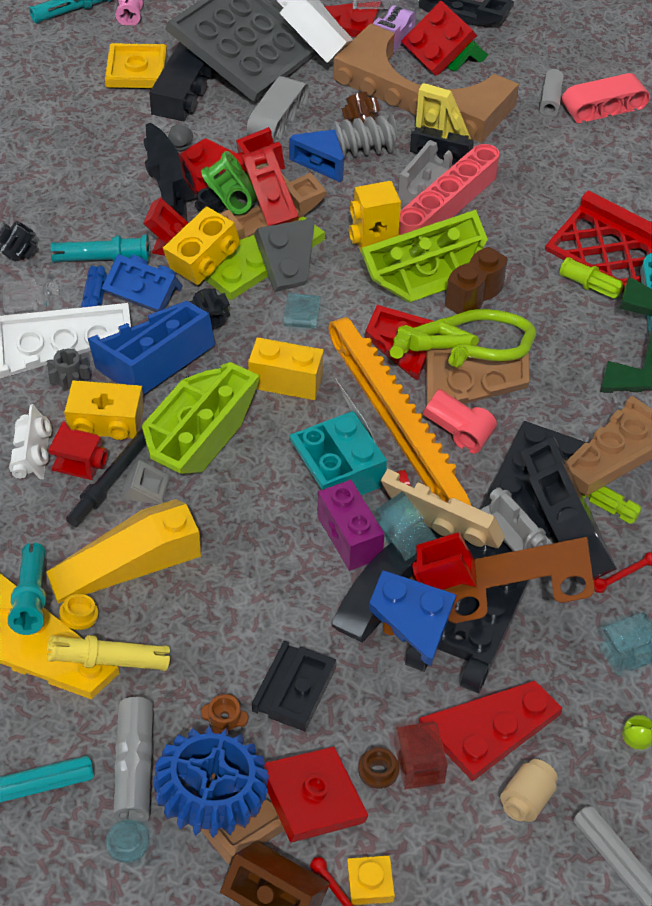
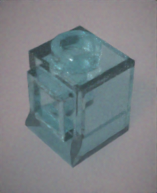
M400 492L376 510L381 516L376 519L397 550H399L405 561L417 553L416 545L437 539L423 522L424 518L403 492Z
M646 612L604 627L603 632L609 641L599 644V648L618 677H621L627 668L632 671L652 663V621Z

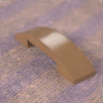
M311 172L286 183L299 218L312 210L327 195L325 188ZM259 205L236 216L229 209L220 213L235 222L239 240L254 235L257 228L267 226Z

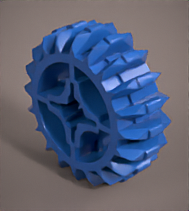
M208 726L204 734H199L192 727L188 733V738L177 734L173 745L166 744L162 751V757H159L155 765L156 775L153 780V788L157 792L156 801L158 806H165L164 814L166 819L178 817L177 825L179 830L189 824L193 826L195 836L201 832V829H209V833L214 838L219 828H222L231 835L235 830V825L245 828L250 821V817H256L259 814L261 805L267 796L268 770L263 769L265 766L264 756L256 755L255 743L243 745L242 733L235 738H231L228 736L227 728L220 734H216ZM212 774H216L215 780H212L210 787L206 788L207 782H210Z

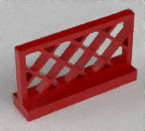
M588 190L581 197V205L545 245V251L562 260L570 257L586 266H597L600 272L612 277L614 276L611 270L628 268L630 278L641 283V276H636L634 267L642 266L645 257L631 259L629 249L641 248L647 251V255L652 253V222ZM583 218L593 223L594 228L577 231L576 224ZM614 234L620 237L621 242L604 245L602 236ZM597 237L598 246L582 248L580 239ZM575 240L577 249L564 250L558 247V245L562 241ZM623 250L626 260L608 261L607 253ZM601 254L603 263L590 264L585 261L584 256ZM628 278L618 279L623 282L622 292H624L625 284Z

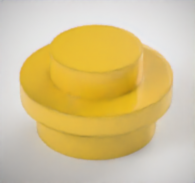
M73 594L67 597L60 606L59 618L70 629H88L98 619V608L91 597L85 594Z

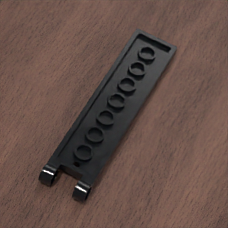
M524 421L481 509L491 504L490 494L496 488L508 490L511 493V498L538 528H543L546 532V537L549 539L553 529L529 480L531 476L520 452L553 436L557 440L567 461L584 443L588 442ZM465 539V543L474 559L513 552L504 540L498 549L488 545L478 547ZM530 580L486 588L487 614L480 619L460 623H452L448 620L438 650L468 661L460 687L478 694L481 692ZM474 597L462 598L456 603L455 611L462 616L471 615L479 608V601ZM458 635L464 638V640H458L455 636ZM410 645L405 665L425 672L428 664L421 660V654Z

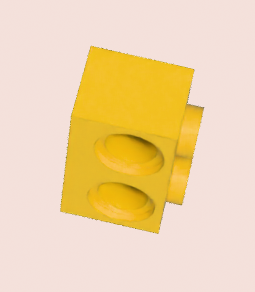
M206 206L163 247L170 269L194 284L199 285L207 276L214 272L215 268L225 258L233 254L241 243L235 222Z

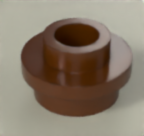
M381 747L372 748L360 758L358 774L361 780L369 787L376 789L386 788L397 780L399 762L389 750ZM380 765L386 769V772L375 773L371 768Z

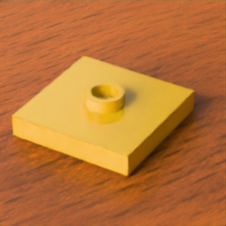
M111 43L105 74V86L114 88H152L166 65L167 45Z

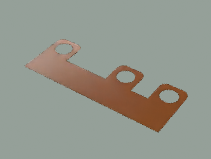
M583 537L475 559L477 587L460 584L443 589L444 591L456 594L455 604L449 617V621L452 623L480 619L487 614L486 588L551 576L555 601L565 603L589 598L594 594L595 589L588 539ZM413 574L410 579L417 581L415 575ZM578 576L585 580V589L579 594L566 595L561 591L562 582L569 577ZM465 597L476 598L479 601V608L476 612L467 616L456 613L455 605L460 599ZM383 622L384 633L395 635L390 625Z

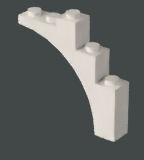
M277 0L283 7L280 14L327 63L333 62L334 57L353 41L320 0Z

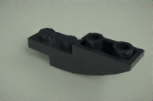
M145 124L146 138H144V146L148 158L145 160L146 170L150 177L157 179L161 198L187 221L186 201L197 198L192 173L168 136L154 124Z
M551 436L520 452L531 476L529 480L558 541L563 542L587 537L593 580L616 570L617 568L592 512L583 500L557 440ZM578 577L580 583L582 585H585V580L581 577Z

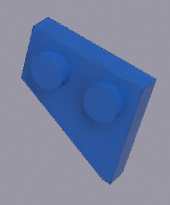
M382 570L369 602V610L381 622L390 625L393 633L403 643L407 641L421 654V660L425 664L432 666L455 604L456 594Z

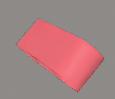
M632 73L574 85L568 88L562 96L563 105L576 123H583V120L588 122L609 117V114L614 116L635 111V108L640 110L650 100L649 92L636 75Z

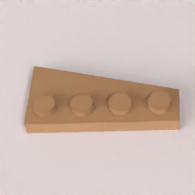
M631 396L626 401L625 407L622 410L618 409L611 416L610 422L605 427L601 426L594 433L593 439L589 443H584L566 461L581 493L588 496L652 459V409Z

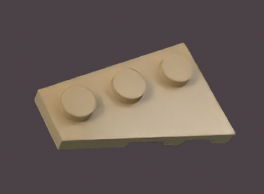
M390 469L386 470L380 481L399 510L401 519L406 524L415 528H420L421 526L431 528L442 536L460 532L462 538L475 546L483 547L488 545L499 549L505 535L495 516L455 498L449 499L446 503L436 494L432 493L430 487L417 482L415 488L400 482L399 473Z

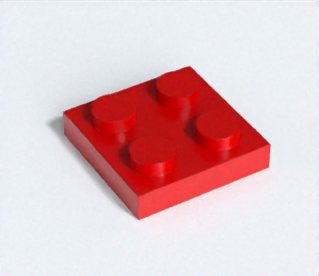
M440 1L401 42L437 76L477 37V34L445 3Z

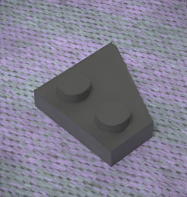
M313 218L261 227L255 231L254 236L274 292L299 287L307 282L315 224Z

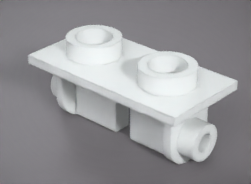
M33 404L30 405L29 415H22L15 422L13 444L16 448L12 449L9 469L12 475L19 479L25 478L27 474L33 472L39 479H44L45 464L49 460L47 447L49 436L52 434V427L48 418L43 416Z

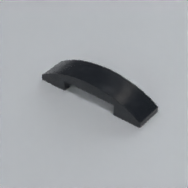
M410 0L427 12H430L442 1L466 24L471 25L491 24L502 21L514 6V1L484 0L483 2L475 0Z
M418 528L405 533L390 543L369 563L354 582L331 623L332 627L363 643L381 623L369 610V602L382 570L410 579L414 574L413 562L417 561L416 545L444 536L425 528Z

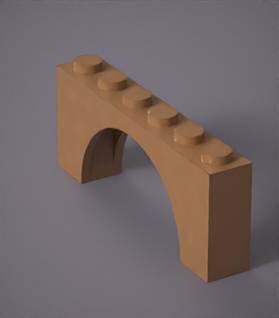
M370 23L334 57L333 80L361 92H367L369 96L376 97L391 106L399 107L417 116L418 91L421 85L402 77L389 63V59L394 53L395 33ZM492 74L489 78L476 85L446 90L452 91L470 138L482 143L516 106L519 84Z

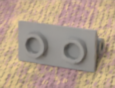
M501 488L493 490L490 494L491 504L480 509L495 516L505 535L504 542L512 551L553 544L546 537V532L543 528H538L511 498V493L508 490H502Z

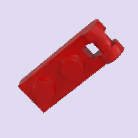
M272 146L264 147L262 152L253 155L250 152L241 155L267 226L299 221L297 211ZM267 164V167L258 170L256 168L257 166Z

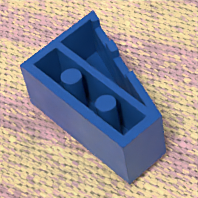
M186 300L148 315L149 321L131 328L128 323L118 327L119 332L102 339L98 335L88 338L95 368L117 384L142 386L144 395L215 345L209 313Z

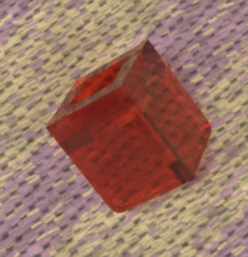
M428 722L396 727L394 747L404 790L444 784L448 764L437 723Z

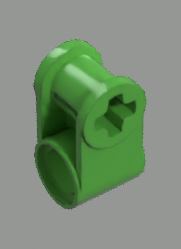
M225 151L222 153V158L211 167H204L201 173L205 182L215 191L227 209L234 214H243L252 207L257 198L250 179L238 160L230 152ZM223 169L226 170V171L223 172L222 174H219V172L222 171ZM235 191L244 192L248 202H239L235 196Z

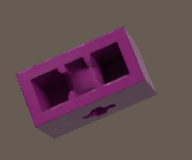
M348 480L318 491L317 517L348 570L351 571L369 564L383 550L384 532L353 481Z

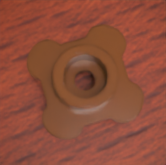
M232 694L216 696L201 709L202 719L209 721L213 727V733L220 734L225 728L229 732L236 727H244L248 723V714L245 711H241L237 698ZM223 713H226V714L229 715L227 718H222V717H221V715H222Z

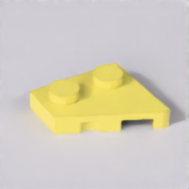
M423 83L418 91L416 127L421 128L422 125H425L429 128L442 130V138L445 139L449 132L464 136L468 135L469 139H471L452 91Z

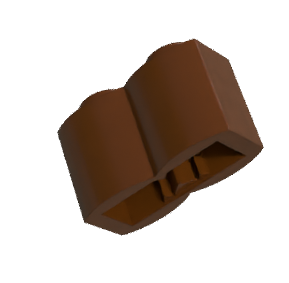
M491 247L476 252L469 263L457 267L450 274L445 306L456 314L480 309L483 301L494 298L502 291L508 258Z

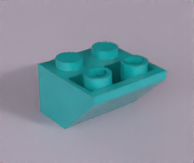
M354 411L289 435L291 443L322 490L348 480L353 481L361 495L384 487L380 480L387 470V459Z

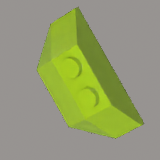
M473 210L363 247L360 251L371 279L399 298L411 303L447 290L448 278L452 271L461 265L469 263L472 256L484 248L488 238L477 211Z
M232 362L220 365L218 369L206 370L182 379L142 424L150 459L180 474L203 472L241 427L259 383L260 375Z

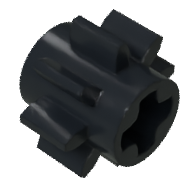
M15 221L11 227L4 223L0 229V252L14 261H19L22 255L29 259L37 248V242L32 240L36 235L35 232L19 221Z
M215 288L201 289L195 293L193 300L189 301L209 313L212 329L223 325L226 317L230 316L228 310L230 303L226 294L218 295Z

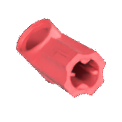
M441 389L435 393L423 412L424 416L453 434V440L459 448L466 447L470 449L469 452L472 454L478 453L497 427L495 417L488 410L480 407L470 409Z

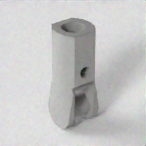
M550 69L546 73L539 112L543 115L556 116L559 110L564 76L557 69Z

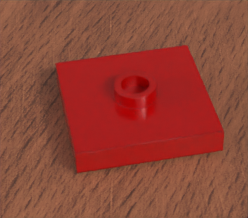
M335 747L265 763L263 769L268 770L267 774L269 776L266 786L268 789L267 793L290 843L365 823L369 815Z

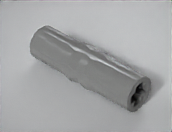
M128 697L121 700L118 710L113 815L114 819L125 824L143 823L150 816L153 703L143 697Z

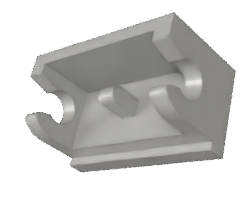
M429 140L400 173L398 193L400 200L410 203L451 168L452 153L448 150L444 155V160L440 159L437 156V143Z

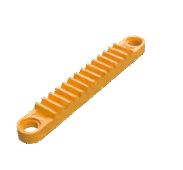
M348 317L331 321L328 329L332 344L424 485L430 487L431 492L446 503L449 499L455 498L471 506L465 490L455 477L456 465L448 464V453H442V444L435 443L436 435L428 433V423H422L421 413H415L416 406L415 404H409V395L402 394L403 386L396 384V376L390 375V367L383 366L384 358L377 356L378 349L371 347L372 340L370 338H362Z

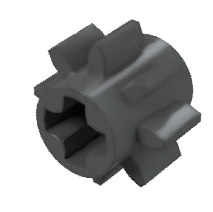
M75 349L58 350L54 355V360H47L50 384L58 383L62 387V391L71 388L72 380L83 381V379H90L87 355L80 356Z

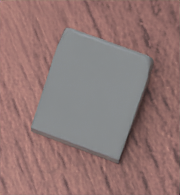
M138 460L128 471L120 498L161 504L163 503L171 475Z

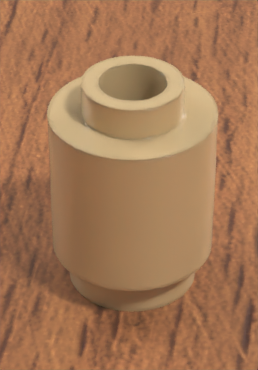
M532 759L529 763L521 765L500 795L506 814L520 822L536 820L556 791V782L558 780L556 771L548 763L539 759Z

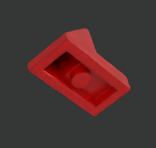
M161 197L152 202L143 222L158 237L151 253L165 256L163 247L188 224Z

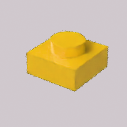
M390 855L347 859L350 902L353 905L394 902L395 894Z

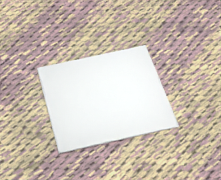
M337 381L350 410L355 412L374 440L366 421Z

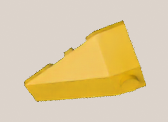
M177 499L140 510L46 571L57 603L64 602L67 597L73 594L86 595L201 557L199 530L187 504Z

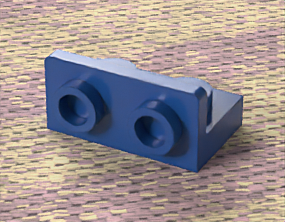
M118 254L101 289L106 294L158 312L165 309L173 290L181 291L183 285L176 277L177 273L166 266L159 265L157 269L149 266L146 260L138 256L131 255L130 258Z

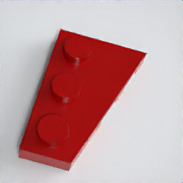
M532 681L419 718V726L473 782L560 716L563 708L536 681Z

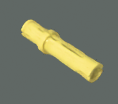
M51 635L47 651H52L47 654L48 661L82 663L83 667L93 668L95 664L166 671L170 662V656H164L170 653L169 646L97 640L96 636L87 635L85 639Z

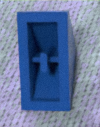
M335 129L294 134L289 138V160L338 182L343 180L344 155Z

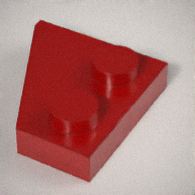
M374 0L324 7L349 36L356 37L370 23L373 24L377 19L381 9V1Z
M207 138L180 153L192 173L197 192L204 188H209L202 176L201 170L206 166L211 167L222 158V153L225 151L234 155L244 172L247 173L241 155ZM223 169L222 171L219 172V174H222V173L225 172L226 170Z
M376 305L365 330L366 338H370L374 346L412 378L419 380L426 364V351H412L409 349L401 358L395 359L390 355V349L394 345V338L398 333V327L408 325L415 328L433 322V320Z

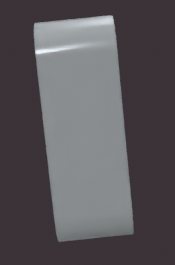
M279 76L252 111L247 123V134L250 135L269 127L272 132L273 143L278 142L276 139L281 138L291 124L288 122L290 120L293 121L303 106L301 104L307 102L309 84Z

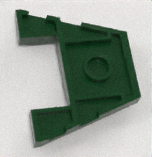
M628 277L620 309L652 317V289ZM652 327L642 369L608 361L600 392L629 391L631 393L652 390Z

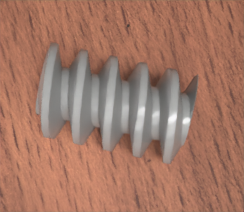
M390 114L387 120L385 116L379 115L376 122L371 116L366 117L364 124L360 118L354 119L352 125L348 119L342 121L341 127L337 121L332 122L331 130L335 129L344 159L346 158L347 149L351 150L354 157L358 156L359 148L363 149L365 156H369L372 146H374L377 154H381L382 145H386L389 153L393 152L397 136L396 122L393 114Z

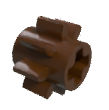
M360 92L346 98L348 105L341 108L344 119L352 122L354 119L360 118L364 124L366 117L371 116L376 121L374 114L380 111L376 97L371 98L368 97L367 92Z

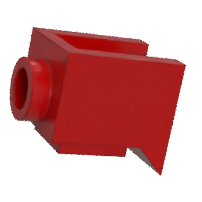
M269 127L236 140L237 154L239 155L249 152L253 155L262 152V148L271 145L280 169H285L282 145L280 142L273 144L272 132Z
M64 420L48 449L49 454L57 456L52 466V471L88 480H93L97 470L105 467L108 458V449L102 447L100 436L80 430H71Z
M460 532L416 545L417 561L413 562V572L417 582L441 590L460 584L477 587L475 559Z

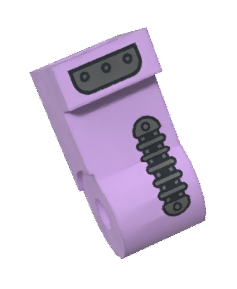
M393 5L383 19L377 18L373 22L374 25L395 33L394 52L402 44L401 40L414 28L416 12Z

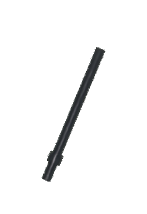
M142 428L95 484H89L80 494L81 500L66 516V520L70 525L77 527L92 509H97L106 499L105 493L146 446Z

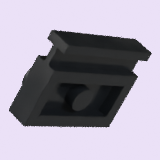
M283 641L252 702V712L258 713L259 711L265 713L272 720L306 732L334 674L336 659L301 646L299 649L289 646V642Z

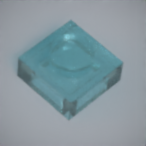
M288 293L284 312V326L317 329L321 296Z

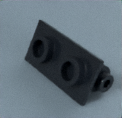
M422 125L421 128L415 127V130L411 131L410 152L418 154L425 144L431 140L437 143V156L444 160V155L449 150L453 156L452 164H455L473 149L474 140L469 139L468 135L464 136L451 132L448 133L445 139L442 138V130Z

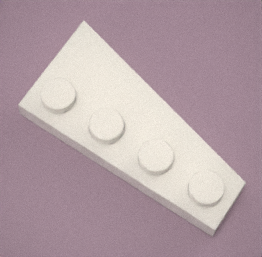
M128 303L0 316V378L47 365V360H54V355L58 350L75 349L79 355L89 352L91 350L88 338L98 335L102 339L119 332V326L126 323L131 328Z

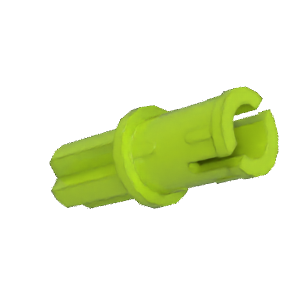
M567 257L561 265L560 276L582 284L585 290L591 288L613 299L618 298L623 290V282L600 272L597 266L589 267L570 257Z

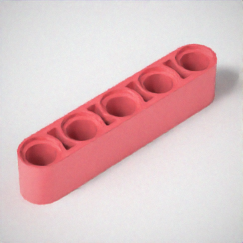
M490 144L475 146L400 211L399 235L454 217L496 179L499 162L498 148Z

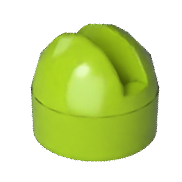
M634 715L626 721L622 731L626 744L638 750L647 749L652 745V720L649 717Z

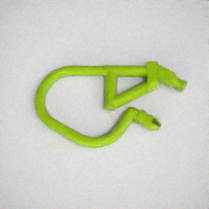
M474 309L415 328L408 325L398 327V333L394 338V345L390 349V355L395 359H399L409 349L412 351L452 349L448 362L450 366H455L456 368H460L467 357L488 361H512L520 359L529 353L536 337V329L524 317L510 312L493 309ZM480 320L497 321L520 328L524 331V336L520 345L515 348L490 349L477 346L479 338L476 335L456 326Z

